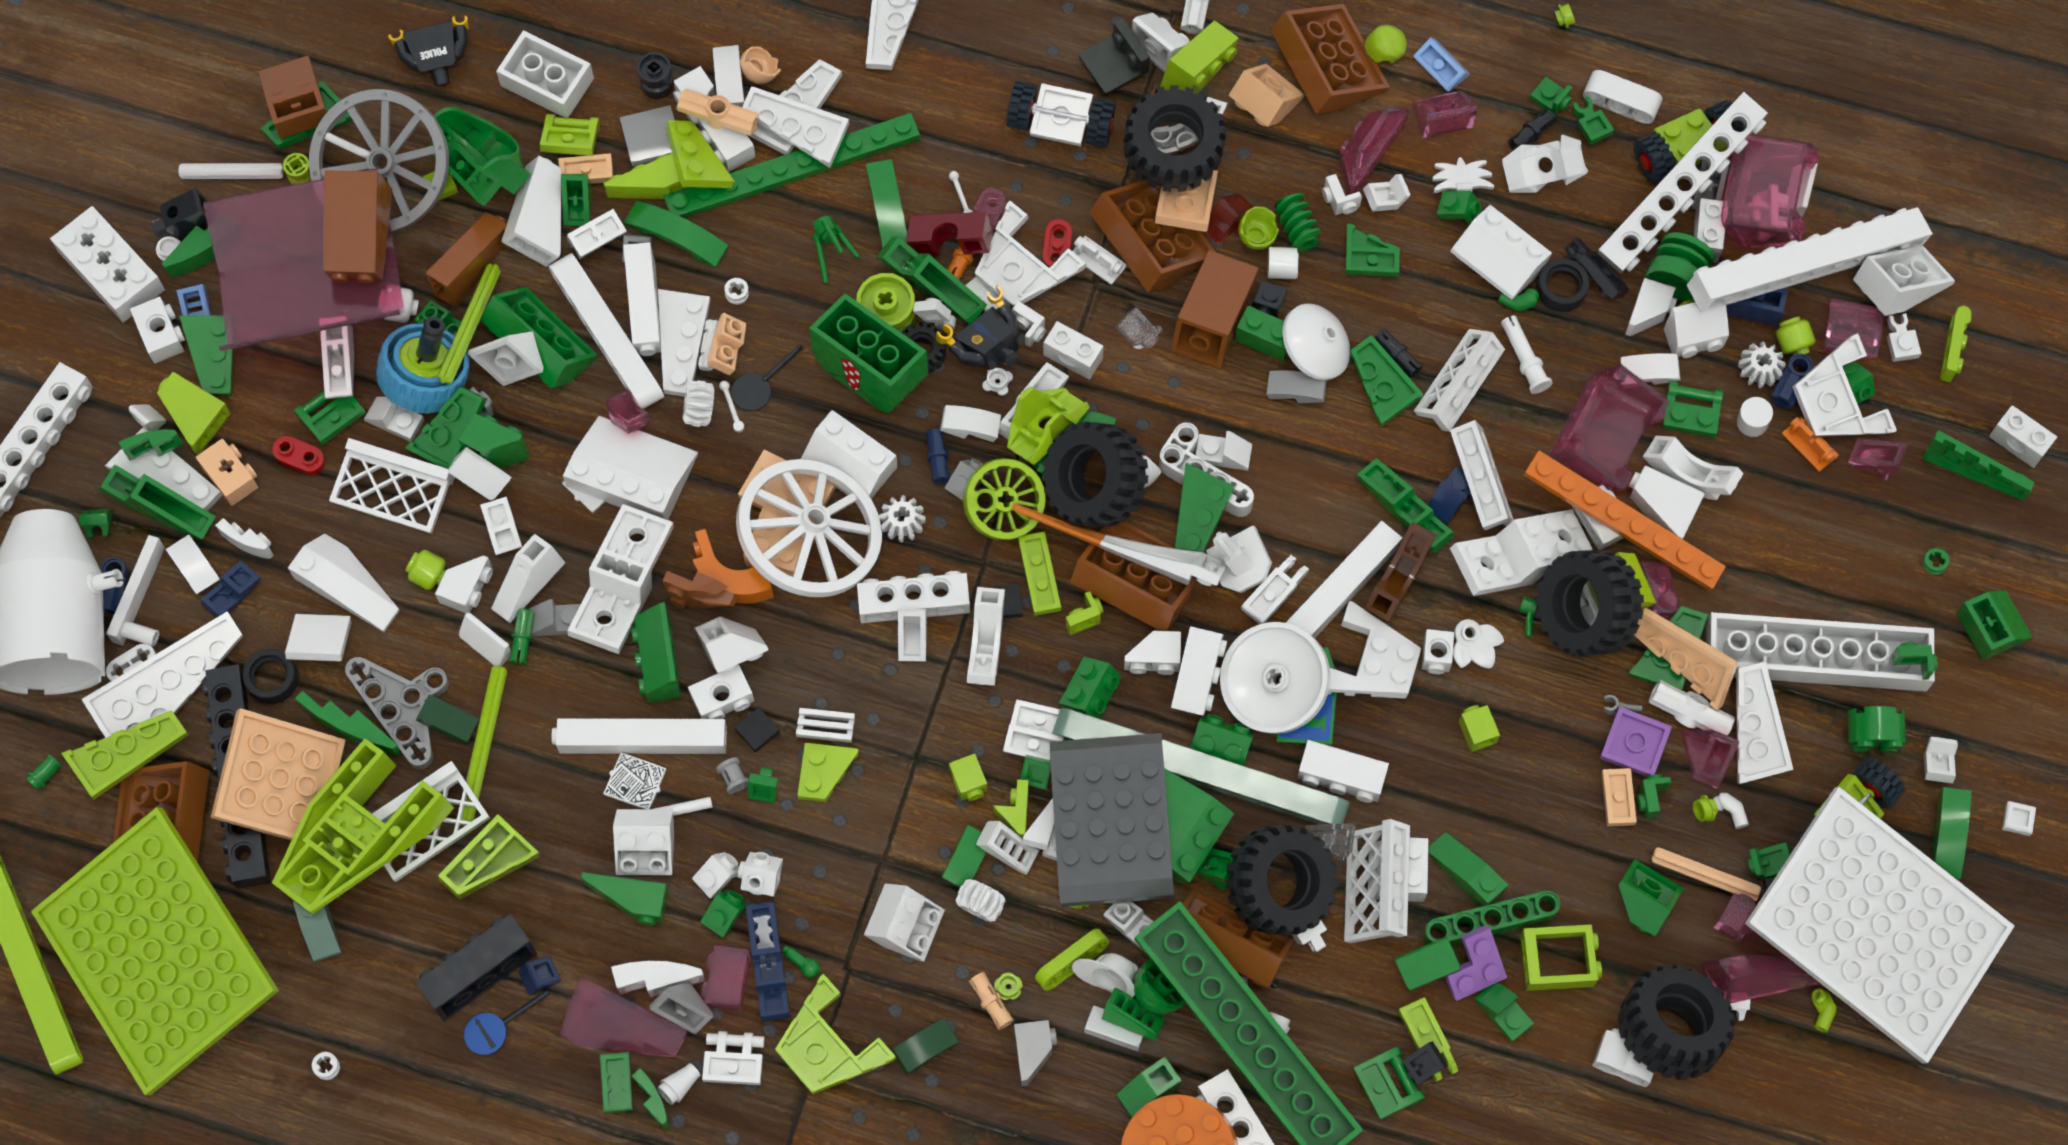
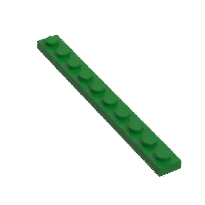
M909 113L844 135L830 168L804 151L798 150L729 173L735 181L732 188L687 187L664 195V200L669 212L687 218L920 140V133L912 114Z

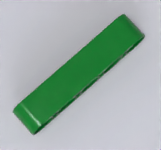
M1542 891L1435 918L1427 924L1423 934V941L1425 945L1437 941V939L1431 936L1430 930L1439 929L1443 932L1444 937H1448L1452 946L1463 944L1461 936L1467 933L1461 932L1458 929L1457 923L1459 922L1468 923L1471 927L1470 932L1487 925L1491 929L1493 936L1546 923L1553 920L1560 908V899L1554 892ZM1542 901L1550 903L1553 911H1543L1539 907V903ZM1519 908L1523 910L1526 917L1523 919L1514 917L1512 909ZM1487 915L1495 916L1498 920V925L1491 926L1487 924L1484 917Z

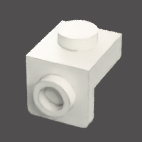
M1336 174L1326 177L1322 194L1325 202H1330L1335 215L1341 213L1350 214L1356 211L1361 204L1362 196L1360 192L1345 196Z
M1396 174L1389 182L1368 183L1363 188L1372 212L1396 210L1410 197L1402 174Z
M1938 737L1929 738L1923 755L1925 780L1953 784L1956 777L1954 755L1958 747L1957 740Z
M725 852L714 854L692 879L710 899L715 898L716 894L720 893L732 878L738 877V862L732 855Z

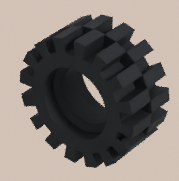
M919 322L914 323V328H911L910 325L907 326L906 333L902 331V334L914 342L924 340L932 345V351L927 355L929 372H934L935 366L939 369L941 361H945L946 344L937 342L936 326L932 324L930 328L927 322H923V326H919Z

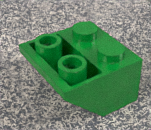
M474 413L459 439L462 450L468 447L499 469L526 461L530 456L522 432L512 426L506 428L499 425L498 421L489 415L482 417Z
M2006 590L1990 591L1964 602L1956 613L1983 661L2033 638Z

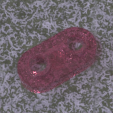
M996 188L984 190L980 194L973 212H987L993 225V233L1005 209V196L1003 192ZM990 202H995L997 204L994 207L988 206Z

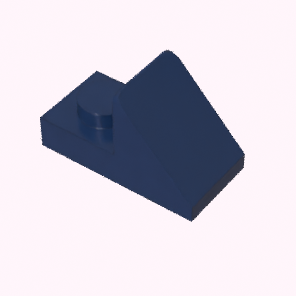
M1455 467L1448 478L1442 480L1428 504L1433 509L1434 516L1446 526H1448L1471 494L1464 472Z

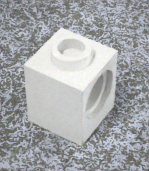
M1426 630L1421 669L1428 670L1432 674H1443L1450 671L1454 632ZM1439 649L1445 656L1437 658L1432 655L1431 650Z

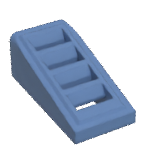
M200 284L176 290L182 316H212L205 285ZM200 296V301L188 303L187 299ZM199 306L203 308V310L190 313L189 310Z

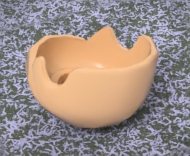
M750 47L741 56V70L746 79L755 84L769 83L781 71V69H777L778 59L771 57L769 52L761 47Z

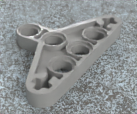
M355 657L350 659L345 667L347 677L389 736L398 745L407 761L416 769L429 767L433 761L430 727L416 721V718L429 694L437 698L447 690L449 680L445 672L440 668H430L412 681H409L364 658ZM356 666L363 668V673L368 679L364 683L357 673L354 674ZM433 675H440L443 678L442 684L437 688H432L428 685V680ZM377 685L381 688V694L377 698L367 697L366 692L369 687ZM408 692H419V700L413 704L407 703L405 696ZM392 706L396 708L397 713L394 718L390 720L382 718V711L386 707ZM402 728L412 730L411 737L406 741H401L397 738V733ZM415 744L421 753L425 752V759L422 761L418 758L415 759L416 755L411 746Z

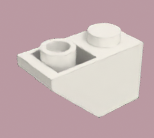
M481 556L446 570L435 593L439 603L464 613H470L473 607L476 608L482 595L480 591L484 583L487 584L493 574L489 558Z
M1152 631L1125 655L1124 670H1130L1133 674L1157 671L1162 675H1171L1174 672H1179L1181 632Z

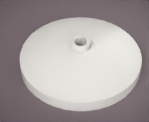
M1263 623L1242 633L1226 652L1220 672L1222 696L1231 713L1244 725L1269 734L1291 732L1311 721L1325 703L1330 687V666L1323 648L1308 632L1288 623ZM1282 675L1280 683L1276 684L1277 676Z

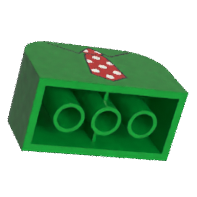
M846 293L809 328L812 352L822 368L880 411L891 412L928 375L927 351Z

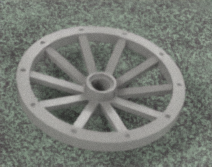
M370 89L360 91L336 103L318 124L309 151L310 177L315 192L324 205L325 170H369L378 172L384 180L387 179L402 213V216L389 220L388 232H394L407 228L422 219L439 200L449 172L448 145L443 130L436 118L417 100L391 90ZM381 101L380 146L356 109L357 106L367 102ZM391 102H395L408 108L415 114L390 147ZM348 112L371 151L330 133L334 125L345 113ZM422 121L428 129L434 145L397 155L401 147ZM326 140L366 158V161L323 168V151ZM434 154L436 156L432 182L400 166L402 162ZM383 156H386L387 165L381 169L379 161ZM396 173L428 189L424 198L411 211L395 177Z

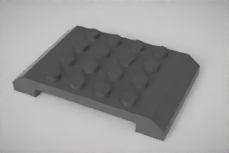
M1162 733L1050 742L1058 886L1061 907L1174 898Z

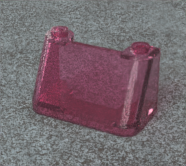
M1750 134L1746 138L1749 143L1739 154L1735 151L1733 153L1721 212L1722 225L1740 248L1780 246L1793 240L1800 242L1801 235L1805 231V222L1796 211L1803 171L1804 169L1814 168L1819 160L1818 150L1813 144L1808 142Z
M1622 364L1598 371L1586 384L1550 453V457L1573 472L1600 485H1604L1612 491L1624 490L1632 480L1631 470L1626 465L1646 426L1654 423L1658 424L1663 420L1666 415L1665 409L1670 401Z

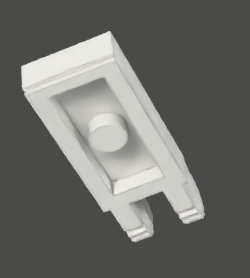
M1292 555L1279 568L1276 567L1241 606V610L1259 625L1267 622L1309 572V568L1304 565L1296 572L1292 579L1285 573L1292 568L1296 560Z

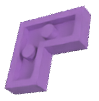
M1487 925L1461 936L1469 961L1460 965V970L1445 976L1451 995L1456 1001L1507 978L1491 929Z

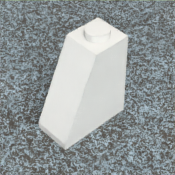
M1646 465L1641 474L1635 472L1629 487L1633 488L1630 499L1649 519L1683 539L1705 494Z

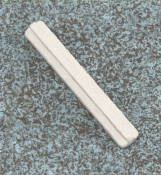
M182 163L179 165L178 170L181 179H281L284 175L281 163Z

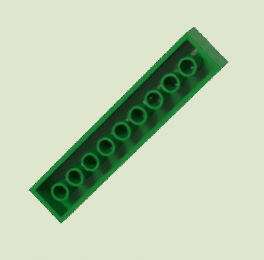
M1180 901L1134 938L1136 943L1298 1145H1346L1363 1131L1361 1126Z

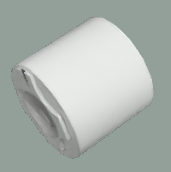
M1269 247L1268 279H1296L1298 277L1297 248Z
M1752 397L1747 399L1742 404L1737 417L1739 430L1744 435L1750 437L1762 435L1770 424L1773 408L1763 398Z

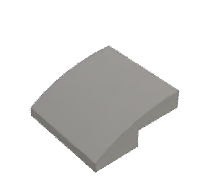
M670 105L620 117L632 166L652 162L663 154L672 153L665 129L667 121L674 120Z

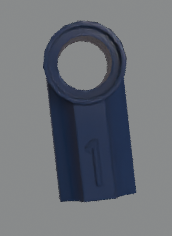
M1800 353L1790 358L1770 398L1776 406L1783 409H1792L1797 399L1792 386L1813 368V362L1807 355ZM1793 367L1801 368L1804 373L1796 372Z
M116 557L106 559L101 566L102 573L117 568L122 569L123 579L116 581H123V585L103 590L104 614L113 616L132 575L126 564Z

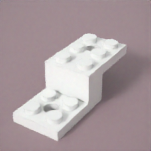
M622 504L589 568L590 587L567 630L568 636L617 654L620 653L631 631V627L635 623V616L639 615L652 589L651 571L673 530V522ZM639 533L644 536V539L634 542L630 539V536ZM601 616H609L612 621L608 624H600L597 619Z
M1572 509L1515 519L1496 536L1458 542L1450 548L1473 596L1532 585L1543 576L1548 566H1552V561L1558 556H1563L1564 553L1570 551L1593 550Z

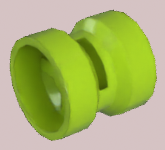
M301 153L288 155L283 162V169L290 184L297 188L309 186L312 181L308 158Z

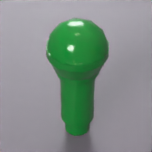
M788 946L783 948L782 953L800 967L803 976L814 978L819 974L820 964L817 960L805 958L795 949Z

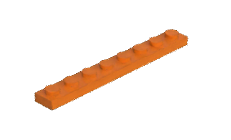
M1540 450L1535 454L1523 474L1528 479L1709 591L1714 588L1726 567Z

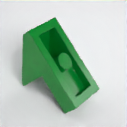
M1211 849L1195 875L1226 891L1228 888H1226L1225 880H1229V872H1226L1227 863H1232L1233 858L1230 856L1231 853Z
M1497 982L1475 997L1474 1001L1510 1043H1513L1530 1029L1534 1022L1515 1002L1518 996Z

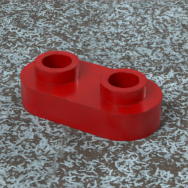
M1057 219L1051 221L1046 227L1043 264L1048 268L1055 263L1051 260L1052 258H1060L1067 249L1071 248L1072 228L1068 222ZM1060 233L1063 237L1056 238L1054 235Z
M283 436L273 444L272 452L276 460L292 469L307 475H315L321 472L325 466V457L322 451L308 443L290 436ZM284 446H290L288 451H282ZM308 456H314L312 461H306Z

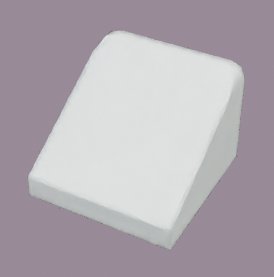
M141 404L128 407L133 418L147 431L159 430L166 423V419L150 405Z

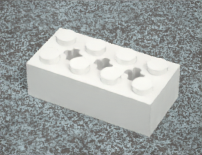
M93 206L50 238L60 255L123 323L133 316L130 308L150 301L165 291L157 275Z

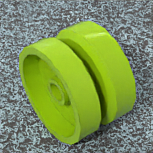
M880 273L869 277L862 283L857 292L856 301L899 332L904 331L906 333L907 326L913 327L916 314L913 312L915 295L911 285L904 278L893 273Z

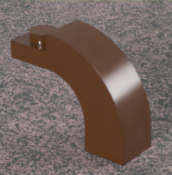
M1414 522L1410 524L1391 564L1375 586L1365 607L1366 610L1387 621L1391 620L1420 572L1437 536L1436 534Z

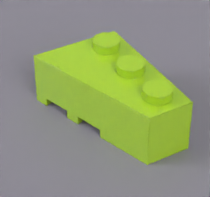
M1214 20L1169 59L1160 87H1164V90H1170V85H1178L1180 90H1185L1186 87L1194 89V94H1198L1226 62L1229 63L1237 53L1235 48L1239 38Z
M497 814L438 875V878L460 900L538 859L539 852Z

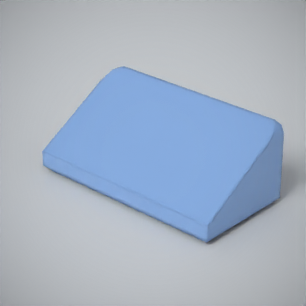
M1432 37L1413 55L1447 92L1451 91L1470 75Z

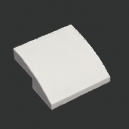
M1016 699L1003 752L1023 757L1030 755L1050 760V742L1064 741L1063 736L1052 734L1060 709Z

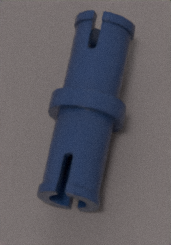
M930 429L926 432L929 450L927 461L931 463L932 481L937 485L946 484L950 479L947 467L949 456L944 447L943 431H940V429Z

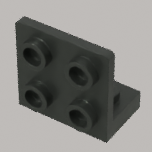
M1123 17L1114 22L1112 36L1079 53V59L1104 95L1114 92L1148 73L1150 70L1149 54Z

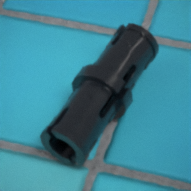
M1544 109L1532 121H1527L1523 124V128L1508 140L1510 148L1514 151L1520 145H1528L1530 142L1538 140L1542 135L1541 133L1556 122L1553 112Z
M1386 328L1381 331L1383 334L1378 333L1375 336V340L1410 378L1414 377V372L1418 373L1423 365L1407 351L1408 347L1405 344H1400Z

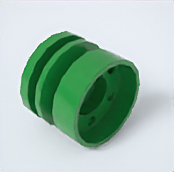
M1679 232L1668 233L1664 235L1656 252L1657 257L1653 258L1645 278L1674 287L1675 290L1672 297L1676 298L1677 301L1694 300L1687 284L1693 278V273L1704 266H1708V268L1712 266L1715 255L1713 250L1698 238Z

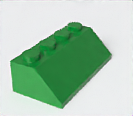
M527 287L493 295L480 318L488 330L499 339L508 335L533 331L544 367L543 372L537 375L544 384L552 389L569 384L598 357V354Z

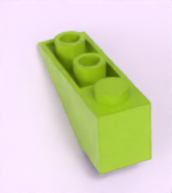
M673 153L663 154L653 162L646 165L640 164L634 167L632 171L623 175H614L603 183L608 198L664 199L666 194L687 188L681 185Z

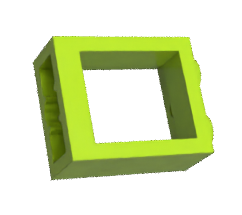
M1592 925L1523 929L1520 940L1526 991L1594 987L1598 982V978L1602 977L1601 962L1596 961L1595 950H1598L1599 947L1598 935L1593 933ZM1583 936L1587 974L1540 977L1536 939Z

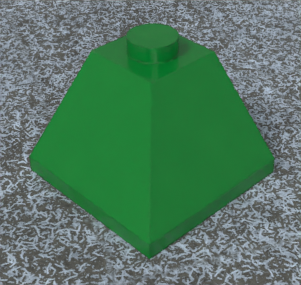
M1634 859L1619 884L1630 922L1635 924L1640 931L1650 933L1653 936L1657 935L1684 889Z

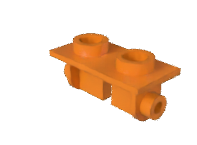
M1796 417L1790 423L1791 426L1782 432V435L1818 472L1839 456L1821 436L1813 437L1814 433L1808 428L1806 421L1802 417Z

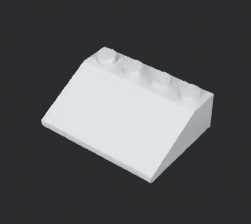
M598 416L574 451L563 474V478L568 488L604 500L620 508L624 504L668 520L695 463L698 452Z

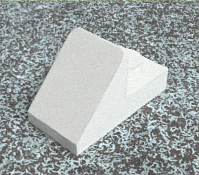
M376 397L364 418L365 422L410 442L414 440L425 420L422 415L397 406L387 397Z
M1230 431L1226 432V438L1199 434L1196 456L1213 466L1248 471L1252 444Z

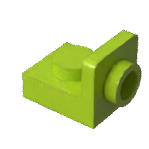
M1090 591L1085 593L1087 608H1077L1071 611L1069 616H1066V628L1070 636L1096 626L1101 622L1102 605L1098 597L1093 598Z

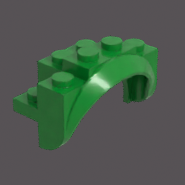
M455 106L443 108L433 115L441 126L447 141L449 173L481 205L485 206L501 186L515 194L531 175L523 167L524 164L522 163L518 143L499 126ZM433 141L429 144L428 147L434 145V144H433Z

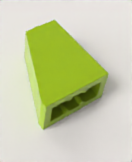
M174 372L159 385L158 396L193 452L199 455L231 414L224 402Z

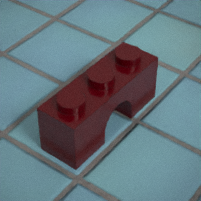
M980 211L910 216L906 243L918 254L939 256L941 245L948 239L957 238L964 255L989 253L993 225L987 212Z

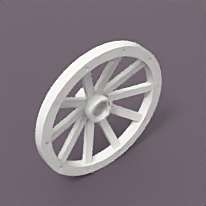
M804 459L788 460L764 469L749 483L737 509V534L746 557L765 579L790 593L807 597H828L843 593L856 586L857 583H860L866 577L880 552L882 542L881 523L876 507L869 495L849 475L819 461ZM792 474L817 476L813 504L808 502ZM782 477L801 508L761 488L770 481ZM826 480L837 485L848 494V496L827 508L822 505ZM754 497L795 517L750 520L751 504ZM855 502L864 516L866 525L832 519L830 516ZM809 519L814 520L817 524L812 523ZM796 526L795 530L763 554L758 548L751 531L755 529ZM832 529L868 535V547L865 557L862 558ZM801 536L804 540L793 577L776 568L769 560ZM825 537L858 566L855 571L841 579H837ZM813 540L816 541L828 582L818 583L801 580Z

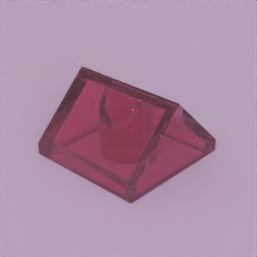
M1463 91L1412 101L1423 138L1468 129L1474 126L1477 105Z

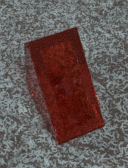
M1240 193L1221 197L1211 210L1206 233L1218 245L1238 229L1241 218L1253 206Z

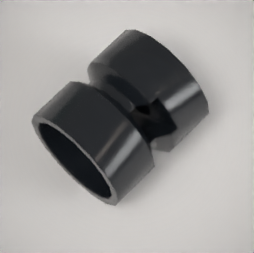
M651 52L642 56L638 61L637 71L643 93L652 99L665 98L674 88V79L669 59L658 52Z

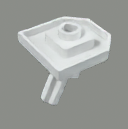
M1254 525L1232 537H1229L1227 533H1216V537L1213 538L1215 546L1209 548L1206 552L1208 555L1224 561L1227 565L1220 579L1222 587L1243 593L1266 580L1272 562Z

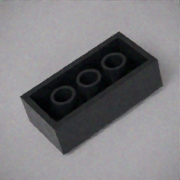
M511 914L507 917L501 916L492 922L489 930L483 934H475L467 941V945L459 951L454 950L443 958V963L439 966L428 968L420 974L419 980L415 983L443 1022L537 955L531 941Z

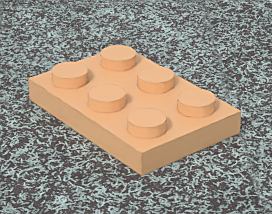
M1213 170L1212 177L1207 181L1202 179L1201 185L1194 189L1189 185L1187 190L1183 192H1178V188H1171V192L1163 191L1161 186L1155 223L1207 232L1218 170Z
M763 450L739 491L738 497L741 499L749 483L761 471L776 463L787 460ZM792 474L808 502L813 504L817 476ZM782 477L770 481L761 488L801 508ZM826 480L822 500L824 507L836 489V485ZM754 497L752 505L760 509L766 507L793 516L759 498Z

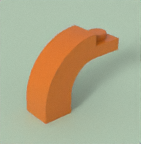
M706 529L695 532L697 541L692 544L697 556L696 559H693L696 573L699 572L728 586L725 590L734 593L738 597L736 603L750 604L774 598L770 581L765 579L754 567L745 570H732L723 566L714 556Z

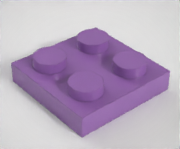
M1619 706L1599 759L1625 769L1631 768L1632 772L1645 777L1655 775L1672 726Z

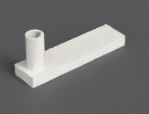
M148 535L107 630V636L115 644L123 646L126 638L155 646L159 639L158 630L133 623L165 549L157 537Z

